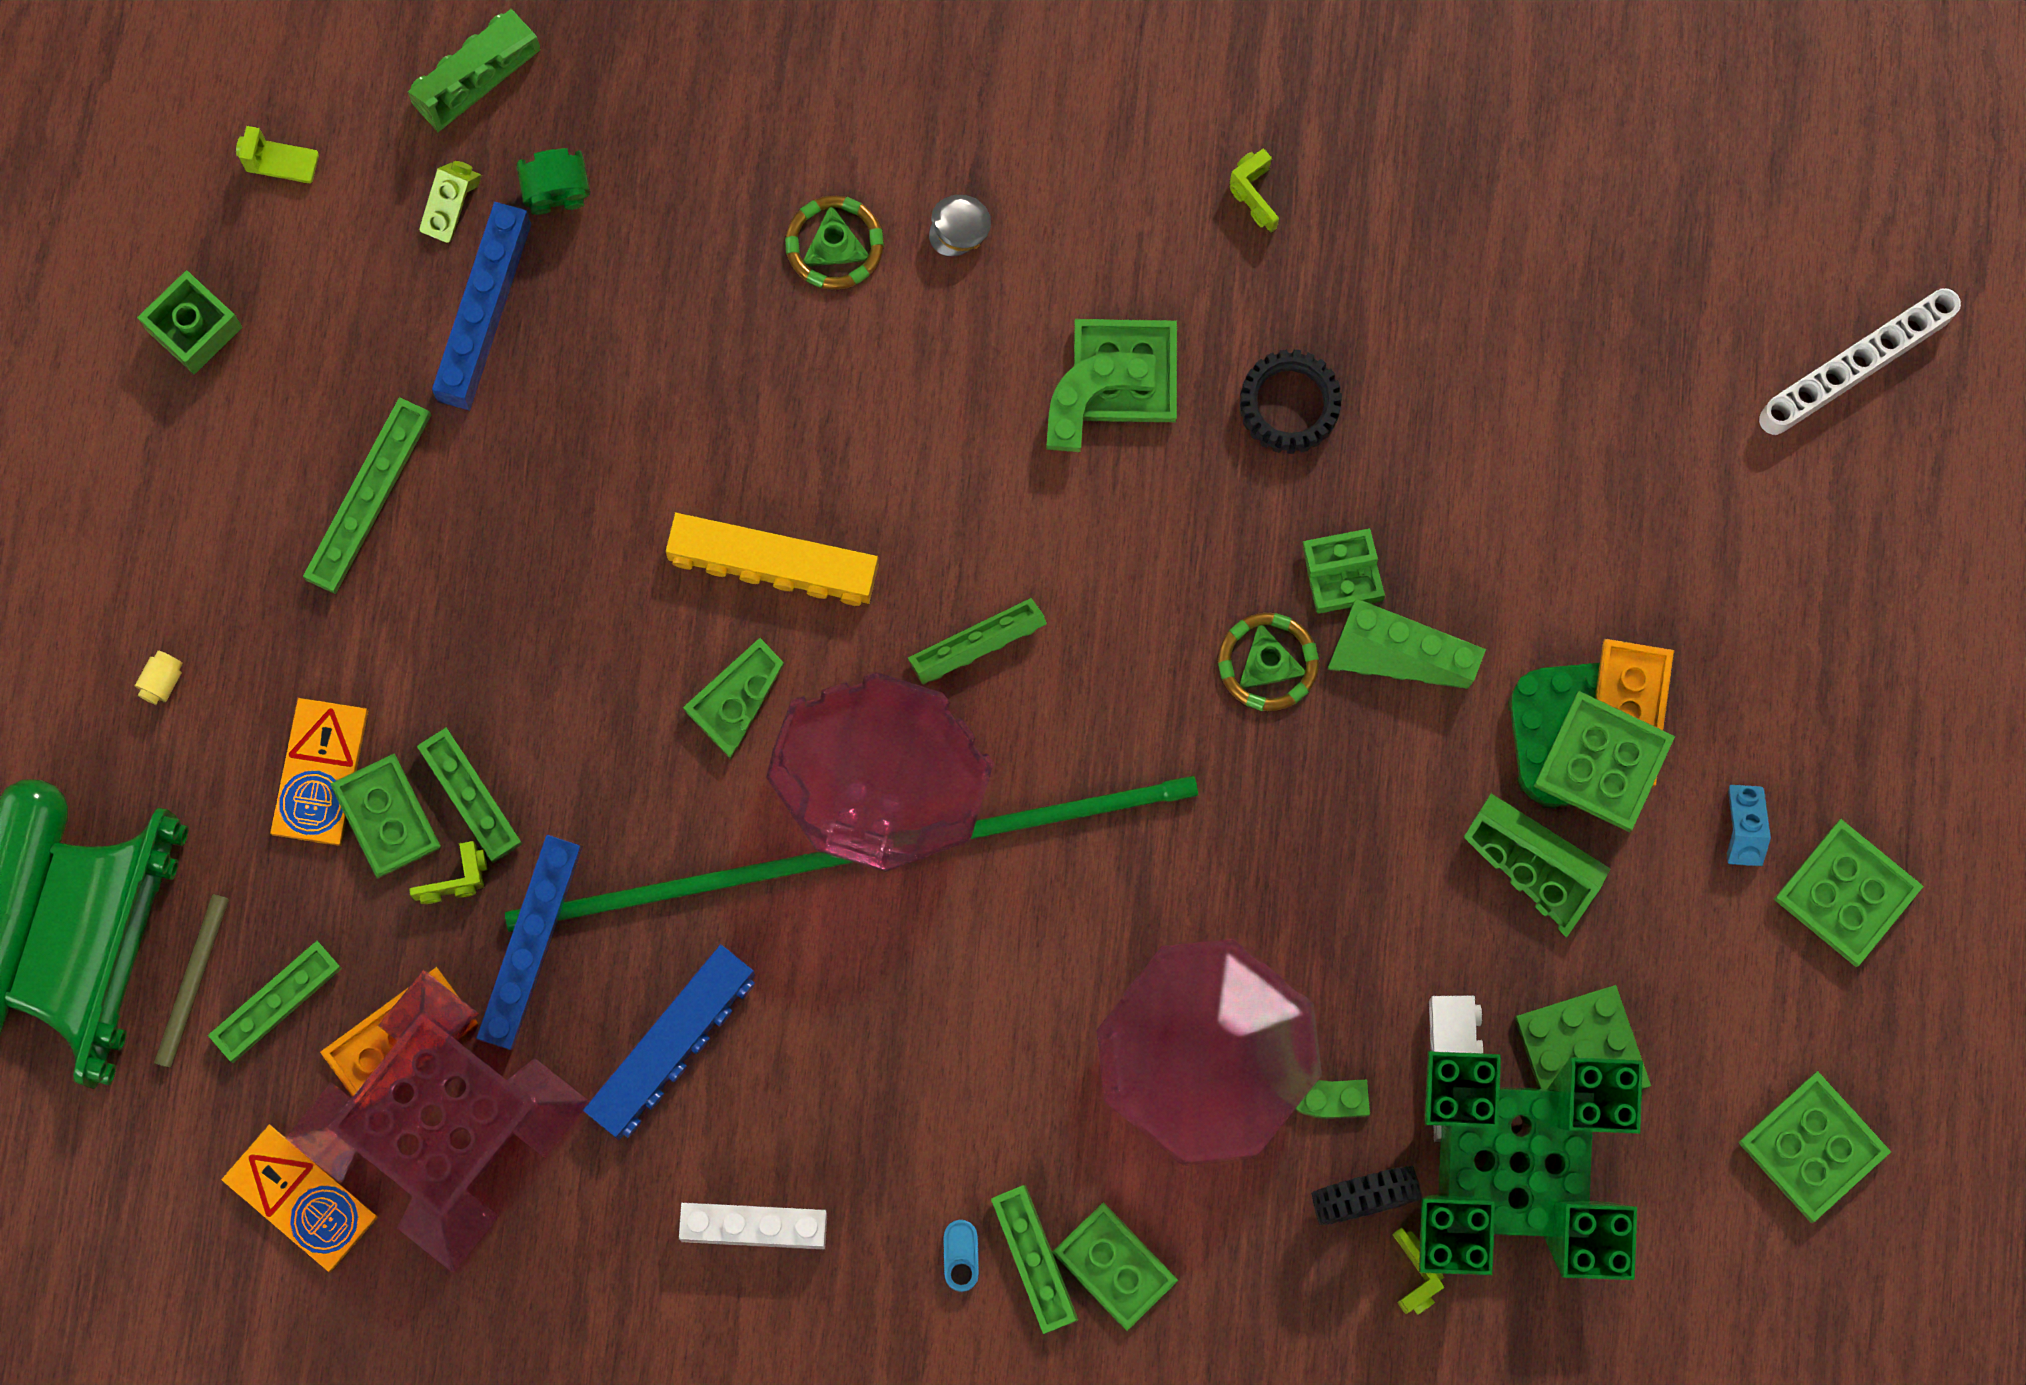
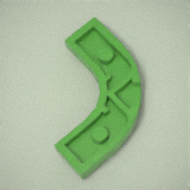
M1126 352L1103 353L1087 358L1070 369L1057 385L1051 399L1046 450L1081 452L1082 425L1085 409L1098 394L1114 389L1153 391L1156 355Z
M1291 1013L1255 1015L1257 1056L1261 1072L1270 1089L1285 1103L1302 1114L1316 1118L1334 1119L1367 1117L1370 1115L1367 1079L1331 1082L1312 1077L1303 1070L1295 1056Z

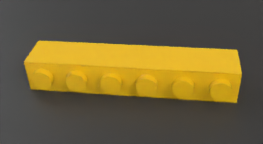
M676 512L666 548L668 560L673 561L672 565L687 570H691L693 566L706 568L707 573L719 577H725L726 573L738 575L740 580L751 584H759L760 580L774 583L773 587L783 591H793L794 588L807 590V594L812 597L826 599L827 595L841 598V602L852 606H860L861 602L870 603L879 565L878 556Z

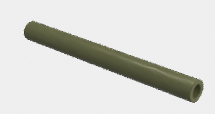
M215 894L211 896L154 1061L157 1065L167 1068L172 1067L229 899Z

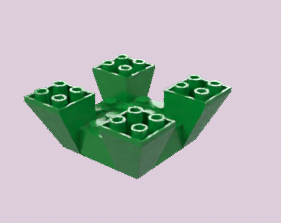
M1428 1051L1425 1125L1441 1126L1439 1193L1422 1198L1419 1272L1492 1275L1494 1234L1544 1236L1563 1278L1635 1280L1637 1207L1590 1200L1592 1132L1640 1134L1643 1061L1570 1057L1548 1089L1500 1087L1501 1054ZM1516 1116H1520L1523 1123L1522 1128L1518 1133L1514 1134L1511 1130V1122ZM1483 1150L1486 1154V1162L1481 1168L1477 1169L1474 1164V1158L1478 1152ZM1519 1152L1521 1163L1517 1169L1512 1170L1509 1164L1510 1158L1514 1153ZM1553 1153L1556 1158V1164L1552 1170L1547 1171L1545 1159ZM1517 1188L1520 1193L1519 1201L1515 1205L1510 1206L1508 1195L1513 1189Z

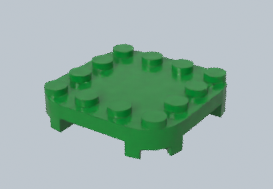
M1600 663L1546 667L1530 671L1518 680L1509 697L1508 711L1511 712L1519 773L1517 781L1520 790H1523L1531 800L1542 805V808L1556 809L1558 806L1571 805L1533 786L1577 692L1581 691L1595 698Z

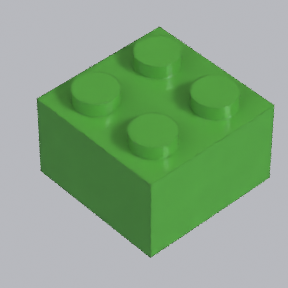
M187 270L137 317L145 330L193 375L243 328L235 314Z

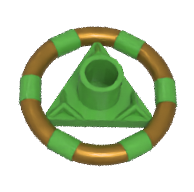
M825 196L812 200L799 209L788 226L785 245L788 260L800 277L819 288L839 290L857 285L870 276L881 259L884 241L883 231L877 218L865 205L849 197ZM834 208H840L858 215L865 222L869 229L871 250L869 255ZM828 209L803 262L800 256L798 239L800 229L806 220L821 210ZM865 261L863 265L848 275L841 277H827L809 268V266Z
M1259 613L1240 620L1228 631L1220 646L1218 666L1224 685L1238 701L1248 707L1261 711H1276L1297 704L1309 693L1317 678L1319 657L1312 637L1297 621L1278 613ZM1263 625H1271L1289 631L1300 641L1306 661L1305 670ZM1258 627L1239 684L1235 679L1231 662L1232 651L1240 638L1250 629ZM1303 677L1301 682L1291 691L1278 698H1265L1244 690L1246 688Z

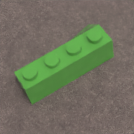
M512 9L505 14L496 15L484 31L479 35L474 34L470 36L459 51L454 55L445 56L438 63L434 71L427 76L419 77L413 82L411 89L407 91L413 106L437 132L441 131L541 50L538 38Z
M1356 598L1329 663L1328 670H1345L1357 672V674L1389 676L1393 679L1418 680L1429 684L1469 689L1475 680L1486 649Z
M1492 793L1464 835V838L1496 869L1501 868L1511 878L1510 883L1519 892L1523 890L1537 903L1535 907L1544 916L1549 915L1559 925L1558 930L1566 938L1601 889L1610 871V868Z

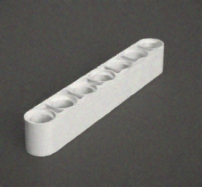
M1950 289L1935 291L1773 397L1760 414L1759 423L1762 429L1772 435L1785 432L1945 327L1960 309L1961 301L1959 296ZM1935 303L1944 305L1947 313L1939 312L1935 307ZM1908 321L1916 322L1921 331L1912 330L1908 325ZM1881 338L1891 341L1894 349L1885 348L1881 343ZM1853 356L1863 358L1867 367L1858 366L1854 362ZM1826 374L1835 375L1839 380V385L1831 384L1827 380ZM1798 392L1808 393L1812 398V403L1802 401ZM1771 410L1781 411L1784 414L1785 420H1776L1772 416Z

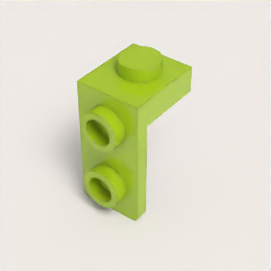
M246 126L244 137H239L236 146V155L239 157L246 172L309 184L313 182L319 158L317 150L266 141L260 128Z
M1263 148L1256 154L1253 152L1246 154L1237 163L1238 167L1231 173L1230 190L1238 201H1245L1250 207L1251 216L1260 227L1265 226L1272 233L1277 229L1279 217L1251 185L1252 182L1269 171L1272 158Z
M453 161V163L437 169L419 228L421 233L446 243L453 240L466 194L478 188L482 176L472 171V166L464 162Z
M474 841L459 843L465 878L409 888L410 896L415 901L420 900V904H432L441 901V896L455 894L456 898L475 895L476 889L484 888L482 871L487 870L484 849L478 850Z
M1400 1228L1393 1233V1236L1419 1271L1420 1241L1412 1231L1406 1233L1403 1228ZM1420 1273L1426 1282L1397 1302L1405 1314L1414 1309L1418 1315L1435 1303L1432 1296L1444 1288L1441 1280L1444 1278L1442 1273Z

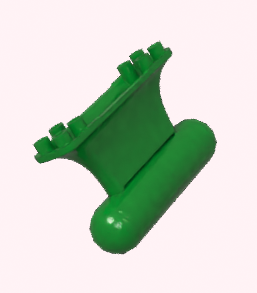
M20 780L6 787L0 796V1034L2 1033L9 1007L35 1016L57 1030L71 1046L75 1056L73 1078L77 1084L91 1089H95L99 1083L111 1085L115 1077L116 1065L107 1063L110 1049L122 1050L127 1036L126 1030L118 1028L119 1012L155 894L159 891L162 878L173 880L178 870V860L170 858L173 844L184 846L188 837L189 827L182 825L181 821L170 810L157 808L146 828L129 841L115 845L91 847L61 843L68 822V805L64 794L55 785L44 780Z

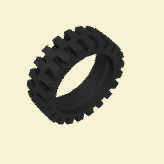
M1287 349L1280 350L1276 355L1270 353L1266 355L1264 360L1260 359L1255 363L1253 369H1250L1240 394V415L1243 417L1245 428L1250 430V436L1254 440L1259 439L1260 445L1263 447H1273V451L1278 453L1281 450H1286L1287 454H1294L1297 450H1300L1302 453L1308 451L1312 446L1315 448L1320 445L1322 440H1325L1335 427L1342 402L1340 384L1338 380H1335L1333 370L1331 368L1328 370L1326 363L1322 359L1319 361L1315 360L1314 354L1308 352L1307 355H1303L1301 350L1295 349L1292 353H1288ZM1294 371L1305 374L1315 381L1322 392L1324 403L1322 415L1316 423L1304 431L1292 433L1276 430L1268 424L1259 412L1257 402L1259 388L1267 378L1278 372Z
M1413 1166L1368 1174L1363 1177L1329 1185L1311 1193L1319 1225L1334 1224L1373 1215L1422 1199L1419 1182Z

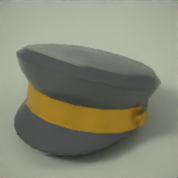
M968 195L946 197L940 200L933 209L929 239L933 248L942 255L959 256L965 254L972 249H977L980 243L988 236L991 228V216L986 206L976 198Z

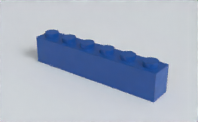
M498 202L493 204L432 387L437 402L469 411L471 409L531 227L527 210Z
M546 834L476 1039L509 1050L515 1047L583 846Z
M720 944L583 1111L616 1139L620 1140L624 1135L629 1138L642 1121L638 1117L647 1107L652 1110L662 1099L664 1093L661 1089L669 1080L675 1082L687 1068L684 1062L692 1052L697 1055L710 1040V1037L707 1036L708 1032L715 1024L720 1027L733 1012L729 1007L736 998L744 999L755 985V982L752 980L755 977L754 970Z

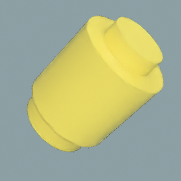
M157 651L154 657L149 658L135 684V687L140 690L138 696L154 705H157L159 700L166 702L182 674L179 670L183 663L162 651Z

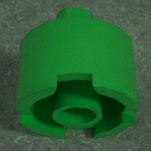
M568 148L551 149L534 153V161L525 163V160L521 159L517 162L516 167L523 203L526 207L530 208L531 214H546L551 211V207L564 205L566 210L578 209L585 205L584 199L591 192L583 153L580 150L576 151L575 155H569Z

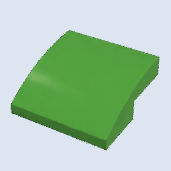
M1370 528L1303 541L1306 567L1317 614L1351 608L1356 598L1370 604L1384 601L1385 593L1377 567L1378 557Z

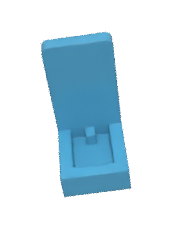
M1730 785L1728 795L1733 832L1727 850L1728 864L1763 866L1771 839L1764 788L1760 786Z

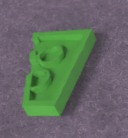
M759 638L688 702L683 709L713 742L732 759L781 672L784 662Z

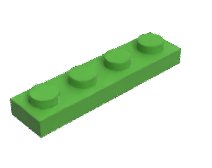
M1030 598L908 657V660L921 683L925 684L929 681L938 680L944 674L960 666L968 665L976 658L991 651L999 650L1015 639L1030 635L1047 623L1041 610Z
M447 727L417 746L492 863L522 845V842Z
M316 941L207 1036L228 1060L234 1063L342 969L341 966Z
M1023 1185L991 1198L1043 1334L1078 1321L1027 1186Z

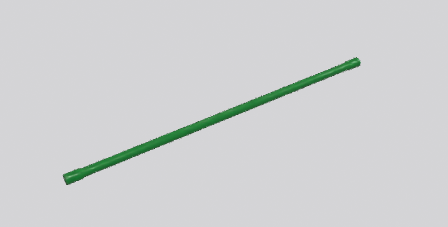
M1195 776L1164 781L1157 785L566 901L563 904L558 921L1161 801L1170 802L1198 796ZM521 909L505 912L508 932H513Z

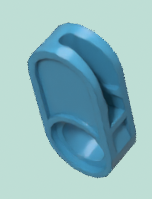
M956 1220L950 1223L944 1232V1276L946 1283L951 1289L957 1292H965L972 1289L978 1281V1235L973 1224L966 1220ZM959 1264L967 1265L972 1271L971 1280L964 1285L956 1284L951 1278L952 1269Z

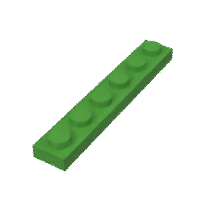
M398 398L303 575L306 581L334 594L337 593L432 416L430 411L405 399Z

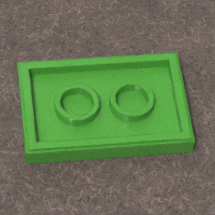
M395 753L330 784L376 879L441 849Z
M1104 1202L1052 1251L1053 1255L1126 1331L1178 1281Z

